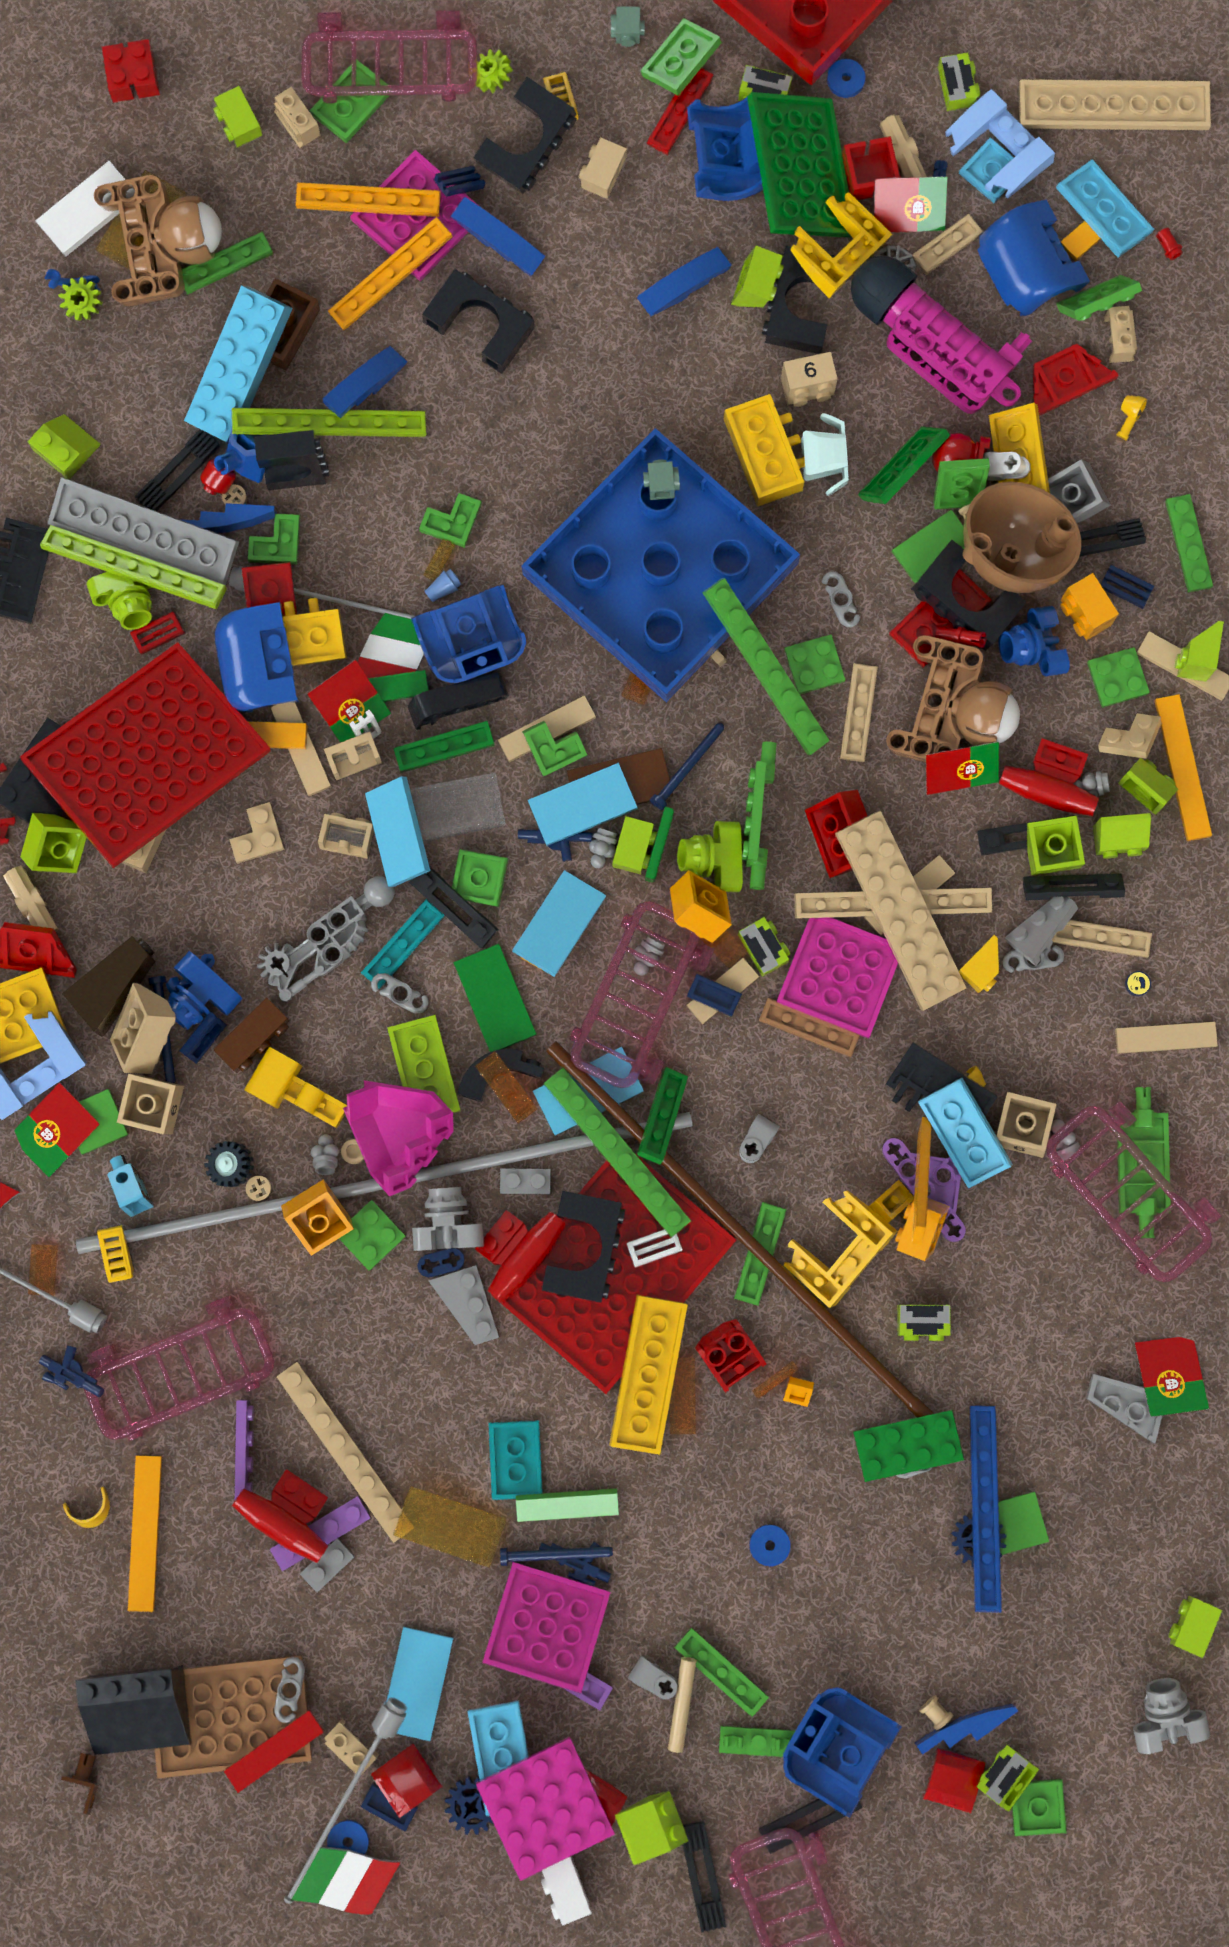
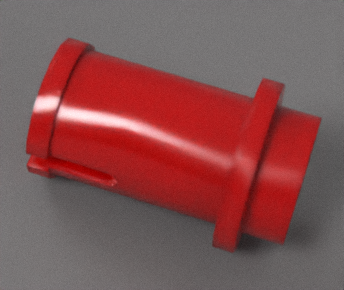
M1164 228L1157 233L1156 238L1166 252V258L1169 257L1170 260H1174L1183 253L1181 250L1182 245L1177 243L1170 228Z

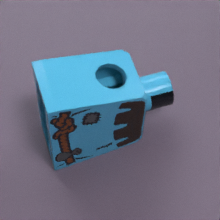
M124 1155L112 1158L110 1163L113 1171L107 1175L119 1207L130 1217L154 1207L138 1170L131 1163L127 1164Z

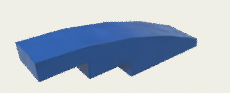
M463 197L450 216L486 247L490 246L505 260L513 262L529 276L533 275L545 258V255L524 238L466 197Z
M716 247L670 273L639 294L637 299L648 314L653 316L683 301L690 293L707 285L712 278L729 270L731 264L721 250Z
M389 346L340 382L323 398V403L341 418L354 405L359 406L371 393L375 395L404 367L407 361Z
M226 503L225 513L201 511L200 521H182L215 533H225L252 527L275 518L277 512L274 506Z
M1008 1704L962 1716L947 1723L939 1730H933L916 1741L915 1745L924 1754L942 1740L945 1741L949 1748L968 1734H971L978 1741L1018 1712L1013 1704Z

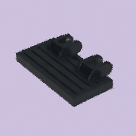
M6 517L3 529L14 532V534L0 531V540L11 543L10 549L0 546V578H2V581L0 580V617L31 624L49 551L42 549L40 544L48 529Z
M912 1042L886 1082V1085L894 1090L900 1081L903 1082L892 1099L894 1103L901 1100L908 1086L916 1090L913 1097L905 1105V1110L908 1112L911 1111L921 1094L926 1097L960 1078H963L984 1116H986L998 1097L915 1042Z

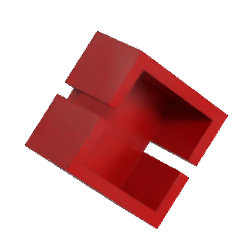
M149 39L127 42L128 47H124L123 43L102 46L108 91L113 103L134 99L130 85H134L139 98L160 95L154 55Z
M891 136L870 140L867 151L868 155L865 156V141L844 145L842 157L849 193L855 199L872 198L873 193H875V179L900 178Z

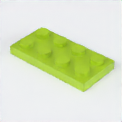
M436 1015L387 1027L402 1087L433 1091L453 1113L460 1112L461 1109Z

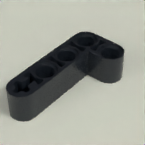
M497 672L422 692L414 696L407 707L415 729L420 730L424 725H434L439 718L490 705L506 699L509 695L501 673Z

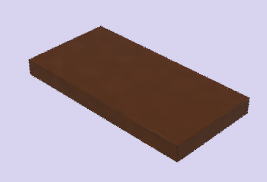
M662 748L567 770L570 783L619 763L636 805L650 802V798L654 794L658 795L670 781Z

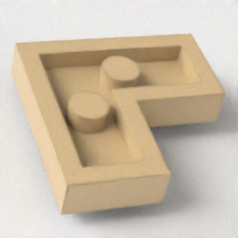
M1137 713L1130 731L1106 728L1098 745L1099 752L1147 759L1161 726V717Z
M270 802L246 809L253 830L252 833L229 839L237 864L284 850Z

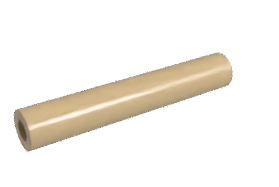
M682 1657L668 1744V1750L676 1753H681L684 1749L696 1659L691 1657Z

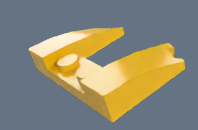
M850 193L845 195L844 202L837 203L834 196L829 197L826 201V204L841 225L853 238L834 258L800 226L794 234L798 237L797 244H793L791 247L792 253L804 271L828 298L833 296L856 272L859 266L880 250L892 236V233Z
M848 1190L843 1192L845 1197L833 1202L830 1197L822 1202L858 1234L833 1266L828 1268L794 1239L788 1244L789 1248L794 1249L792 1262H784V1266L829 1308L837 1305L851 1288V1284L898 1232L885 1219Z

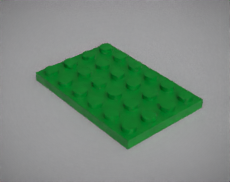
M751 92L747 99L770 233L794 235L796 229L800 226L810 236L851 238V235L841 225L826 204L828 198L832 196L835 197L837 203L844 202L845 195L849 193L832 98Z

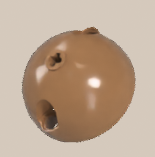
M1021 482L997 483L980 491L969 505L964 520L963 535L965 548L963 550V557L968 563L974 565L976 571L983 579L993 586L1013 593L1037 592L1062 580L1077 563L1081 552V536L1078 525L1063 503L1043 489Z

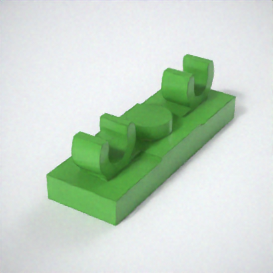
M720 1726L719 1753L783 1757L785 1749L796 1730Z

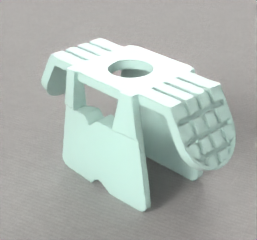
M822 413L820 416L821 420L839 429V434L815 431L803 432V437L801 438L802 455L805 460L803 476L805 481L842 473L843 480L826 492L827 496L847 485L849 480L844 421Z

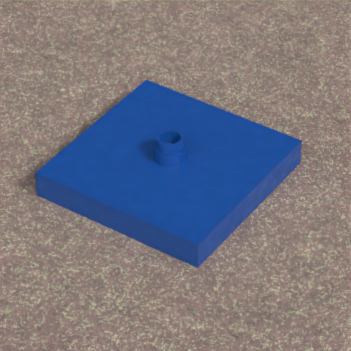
M655 428L524 562L522 573L525 578L667 702L730 636L702 592L721 578H725L747 614L750 615L799 564L800 554ZM663 459L667 462L672 461L673 467H678L680 490L675 491V498L650 500L649 487H644L643 472H648V463Z

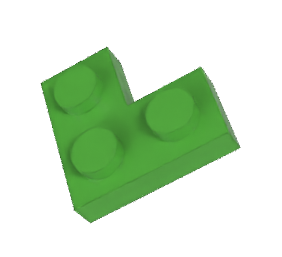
M458 493L450 515L427 507L419 531L465 548L482 502Z
M275 514L274 537L249 536L248 561L251 563L274 564L291 562V564L297 565L300 516Z
M545 721L522 731L543 776L587 756L577 732L554 742Z

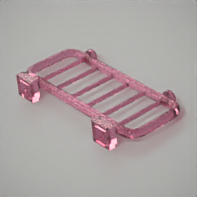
M436 11L437 30L343 31L341 12L317 13L319 31L307 35L302 43V86L311 95L323 96V101L329 104L335 103L337 96L442 94V100L452 102L456 99V94L468 93L475 87L477 82V43L472 33L461 29L460 11ZM446 39V85H427V40ZM451 39H463L467 42L468 80L464 84H451ZM375 40V86H356V41ZM380 40H399V85H380ZM404 40H422L423 85H404ZM317 41H328V86H314L311 83V46ZM333 41H351V86H332Z
M651 901L642 902L637 905L632 915L627 913L623 917L620 926L625 931L581 1028L575 1027L569 1040L574 1042L571 1049V1060L574 1065L581 1071L618 1088H627L633 1085L639 1075L640 1081L646 1084H655L664 1062L657 1058L649 1057L648 1060L646 1059L690 961V969L697 972H705L715 950L707 945H699L696 948L700 937L689 929L687 930L690 933V938L686 947H683L639 925V921L646 911H651L677 924L674 921L673 911ZM638 929L682 951L683 954L676 970L628 947L635 930ZM626 951L673 974L666 992L618 970ZM617 974L662 996L663 999L656 1015L609 993L608 990L615 975ZM605 997L653 1019L646 1037L599 1016L598 1012ZM595 1019L642 1041L643 1044L636 1059L633 1060L588 1038ZM585 1042L632 1064L629 1075L626 1078H619L584 1061L581 1058V1050Z
M1121 1101L1108 1109L1112 1113L1111 1115L1101 1107L1088 1106L1076 1114L1048 1140L1046 1146L1047 1156L1054 1164L1050 1169L1057 1178L1061 1179L1064 1176L1138 1260L1134 1266L1142 1275L1149 1273L1157 1281L1170 1282L1207 1252L1212 1243V1234L1205 1222L1207 1221L1209 1224L1215 1223L1221 1215L1205 1197L1199 1198L1192 1204L1196 1209L1194 1211L1121 1128V1126L1124 1128L1130 1127L1137 1120ZM1097 1116L1106 1126L1064 1162L1056 1152L1057 1145L1088 1117ZM1110 1130L1121 1142L1122 1146L1081 1181L1068 1165ZM1127 1149L1139 1165L1098 1200L1085 1184ZM1143 1168L1156 1184L1114 1219L1102 1203ZM1160 1187L1173 1203L1137 1235L1131 1238L1120 1226L1119 1222ZM1177 1206L1190 1222L1148 1258L1135 1242ZM1194 1226L1202 1235V1242L1168 1272L1160 1271L1152 1261Z
M231 1295L205 1305L208 1315L215 1313L216 1318L120 1358L112 1359L111 1355L117 1353L114 1344L87 1354L90 1364L97 1362L99 1365L87 1374L95 1379L108 1374L128 1426L118 1430L110 1428L98 1397L84 1389L101 1433L108 1439L119 1440L127 1437L128 1441H132L143 1436L142 1430L242 1388L249 1392L260 1387L259 1381L270 1376L275 1363L255 1313L245 1308L230 1311L229 1306L234 1305ZM240 1318H244L249 1322L264 1359V1367L252 1374L248 1370L230 1322ZM223 1325L226 1326L245 1373V1377L228 1384L225 1381L206 1333ZM199 1335L203 1337L222 1384L221 1387L204 1394L183 1344L184 1341ZM177 1344L199 1395L183 1403H179L159 1353ZM155 1354L175 1406L159 1413L155 1412L136 1361ZM129 1364L132 1365L152 1415L135 1423H132L112 1371Z
M782 1828L742 1843L731 1853L730 1864L733 1872L728 1874L733 1889H740L761 1947H772L766 1931L767 1927L817 1908L821 1912L826 1928L777 1947H792L826 1933H829L834 1947H845L812 1863L814 1858H816L818 1866L828 1863V1857L818 1831L808 1835L809 1843L805 1845L800 1833L794 1829ZM782 1839L793 1841L797 1854L744 1874L740 1862L744 1854ZM800 1858L807 1876L806 1879L762 1896L753 1897L747 1878ZM805 1884H810L817 1903L763 1923L756 1903Z

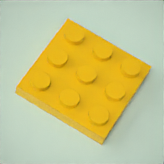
M43 968L0 983V1064L43 1048L24 1018L27 1014L33 1013V1019L48 1018V1011H52L67 1032Z

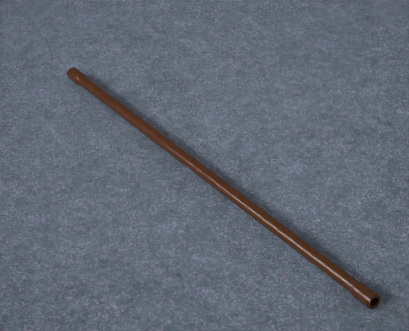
M555 1041L546 1052L561 1067L565 1068L641 1143L644 1129ZM666 1151L664 1161L661 1164L907 1406L909 1411L917 1418L934 1414Z

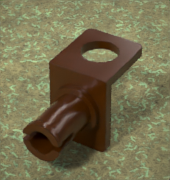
M80 1752L75 1775L71 1776V1778L62 1776L61 1780L90 1787L83 1814L90 1815L98 1785L91 1783L92 1780H89L96 1756Z

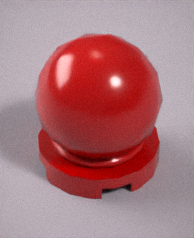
M951 433L945 442L932 454V463L935 470L938 472L940 461L983 459L984 453L990 448V437L980 436L979 442L975 443L968 435Z

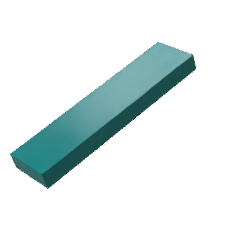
M426 899L363 969L361 974L370 982L377 974L386 973L392 976L445 915ZM384 979L379 980L377 983L378 989H381L387 981Z

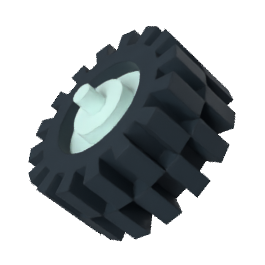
M224 1141L223 1143L215 1144L216 1148L211 1147L209 1150L211 1154H206L205 1157L209 1161L204 1163V1167L209 1169V1171H206V1174L211 1176L210 1180L212 1182H216V1185L237 1187L240 1186L239 1184L246 1182L245 1178H250L252 1174L249 1173V1170L254 1169L250 1162L254 1160L253 1157H249L251 1152L249 1149H245L246 1146L237 1142Z

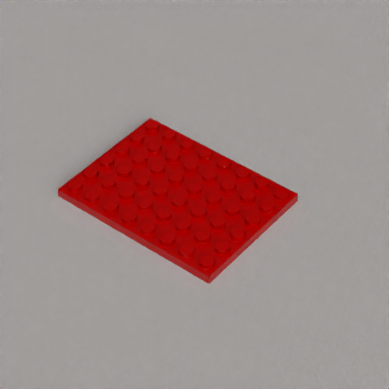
M177 642L29 749L20 758L114 869L271 752L267 743L239 711L231 706L226 696Z
M638 1155L637 1157L691 1220L686 1227L677 1233L682 1251L639 1267H634L626 1243L664 1229L606 1160L578 1194L622 1203L621 1209H626L623 1224L617 1225L616 1233L621 1234L618 1249H612L611 1258L615 1259L613 1274L607 1273L606 1283L610 1284L608 1298H602V1303L542 1291L547 1265L572 1271L585 1270L596 1263L602 1251L601 1237L594 1227L585 1222L559 1217L566 1225L550 1253L524 1285L504 1303L500 1302L605 1394L609 1392L623 1373L637 1295L684 1303L736 1241L732 1235ZM665 1235L655 1240L635 1246L634 1250H640L642 1248L668 1240L671 1237L669 1235ZM675 1243L637 1256V1258L640 1260L676 1247Z

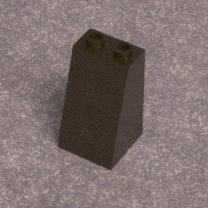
M131 936L64 991L62 995L92 1031L103 1037L121 1013L132 984H141L156 962L152 958L155 952L142 938L136 940Z

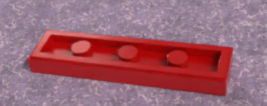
M701 68L679 96L674 95L649 137L647 145L666 155L669 154L688 121L687 107L696 99L700 100L714 74Z
M309 1710L223 1772L237 1793H239L322 1734L324 1729L312 1711Z

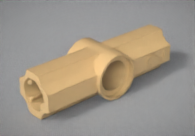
M899 115L886 117L885 120L880 122V128L884 137L891 136L897 166L902 177H927L918 158L919 154L916 143L912 137L908 136Z
M23 866L14 867L7 871L3 877L16 898L14 899L22 915L28 919L32 926L54 928L55 932L58 931L56 923L46 908L47 903L41 898L40 891L37 887H34Z

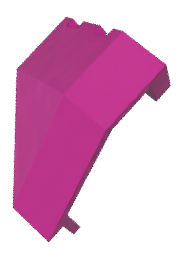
M364 1080V1088L347 1094V1107L343 1108L370 1175L388 1196L411 1188L417 1180L415 1175L422 1166L427 1167L438 1153L437 1146L444 1138L448 1139L454 1132L453 1112L433 1091Z

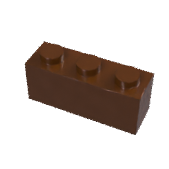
M266 997L213 1051L234 1072L238 1073L240 1070L245 1072L253 1064L251 1059L257 1053L262 1055L271 1046L269 1041L275 1035L280 1037L289 1028L287 1023L290 1020Z

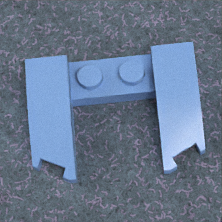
M992 89L977 100L946 131V136L952 135L955 143L954 146L950 147L952 156L959 153L986 130H989L1015 156L985 185V189L989 192H992L994 186L1007 189L1006 198L1011 197L1054 162L1055 152L1040 137L1035 139L1007 111V104Z
M48 1011V1018L33 1019V1013L24 1016L49 1055V1058L11 1083L0 1068L1 1120L87 1064L86 1059L52 1011Z

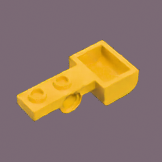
M269 1047L244 1090L276 1109L279 1108L283 1099H286L331 1126L338 1128L345 1115L343 1108L347 1107V1105L298 1078L297 1075L303 1066Z

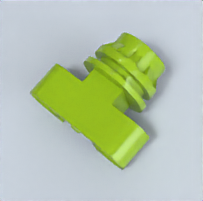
M110 572L99 574L87 581L86 585L92 603L95 606L108 605L113 617L120 621L124 629H139L151 621L152 615L150 610L152 602L148 589L153 587Z
M716 821L713 828V838L709 834H704L703 836L694 835L690 839H681L677 851L679 870L684 872L690 870L698 876L708 878L714 869V882L717 887L726 892H740L743 884L740 823Z

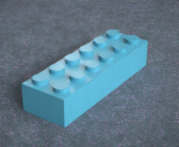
M241 285L185 417V422L228 442L232 428L231 409L251 407L293 308L251 287Z

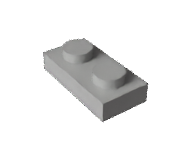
M500 1169V1194L550 1195L551 1169Z
M337 1538L328 1546L321 1559L317 1563L313 1561L300 1575L317 1593L355 1556Z

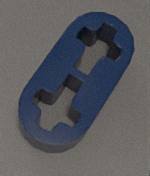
M456 1248L431 1253L420 1258L417 1264L418 1271L425 1277H435L457 1271L464 1265L465 1257ZM454 1252L455 1256H460L457 1266L453 1267L451 1263L443 1265L442 1260L450 1258V1253ZM426 1259H430L433 1263L437 1261L440 1263V1266L432 1268V1273L422 1269V1266L426 1264Z

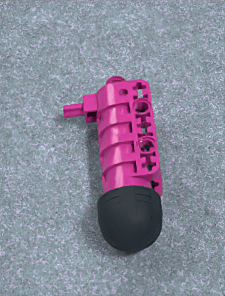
M877 256L868 259L859 266L851 283V295L854 304L862 314L877 326L884 321L893 329L887 338L886 344L889 350L967 414L979 411L991 396L1007 407L1013 406L1018 401L1021 395L1020 387L1008 375L1023 358L1021 354L1032 342L1028 334L1024 335L1021 332L1011 344L1006 342L1000 351L997 352L914 283L918 275L898 259L889 256ZM895 338L901 340V343L899 342L896 345L894 343ZM908 346L909 348H908L907 352L905 353V352H904V349H905V347ZM915 351L922 357V360H912L910 352ZM926 361L928 364H926L925 368L921 367ZM932 369L938 371V374L936 373L933 376L930 372ZM945 377L946 379L943 384L940 383L941 379ZM951 381L959 388V391H949L947 383ZM1003 390H1013L1015 398L1012 400L1006 399L1003 396ZM963 392L965 395L961 399L958 398ZM968 399L973 400L976 405L973 404L969 406L967 404L969 401Z

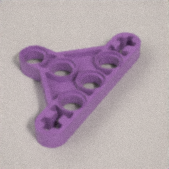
M891 1138L883 1144L882 1153L914 1196L917 1154L910 1153L901 1140ZM890 1143L893 1146L899 1145L898 1153L901 1157L904 1154L908 1156L898 1166L894 1163V1161L899 1160L896 1155H889L887 1152L890 1149L888 1146ZM930 1156L928 1182L930 1194L928 1198L950 1206L946 1219L950 1214L952 1215L953 1219L949 1220L952 1226L958 1225L960 1227L958 1230L959 1236H949L947 1232H949L950 1228L946 1223L943 1225L941 1234L946 1240L957 1242L964 1237L966 1232L963 1222L956 1214L961 1175L950 1157ZM905 1163L914 1165L915 1174L912 1177L903 1175L901 1168ZM945 1168L950 1172L948 1182L943 1183L937 1179L936 1174L939 1169Z

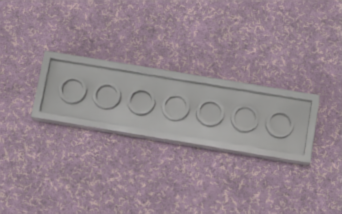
M63 477L60 479L47 523L224 585L227 583L239 544L237 540Z

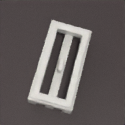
M368 710L365 712L367 715L365 719L359 716L357 718L358 724L352 721L349 725L357 737L362 735L360 729H363L364 733L370 732L367 724L371 723L375 730L371 733L374 739L382 731L374 715Z
M662 1230L626 1243L634 1267L636 1268L681 1252L682 1247L677 1234L668 1240L637 1251L634 1250L635 1246L668 1235V1233ZM675 1243L676 1247L640 1260L637 1258V1256Z

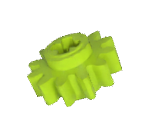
M489 49L488 56L485 57L483 54H480L481 60L479 62L473 61L476 69L470 71L474 77L473 83L484 93L488 88L494 93L496 86L503 89V81L511 80L507 73L513 71L509 65L511 61L506 55H503L500 50L494 54Z
M81 277L78 283L76 279L71 278V286L62 285L66 293L58 295L60 298L65 299V302L61 303L60 307L68 308L66 316L72 317L74 315L77 321L82 320V315L85 319L91 320L90 312L98 314L99 311L95 306L96 304H103L101 300L96 298L102 292L100 290H93L95 282L90 281L87 283L86 278ZM84 296V302H77L78 297Z

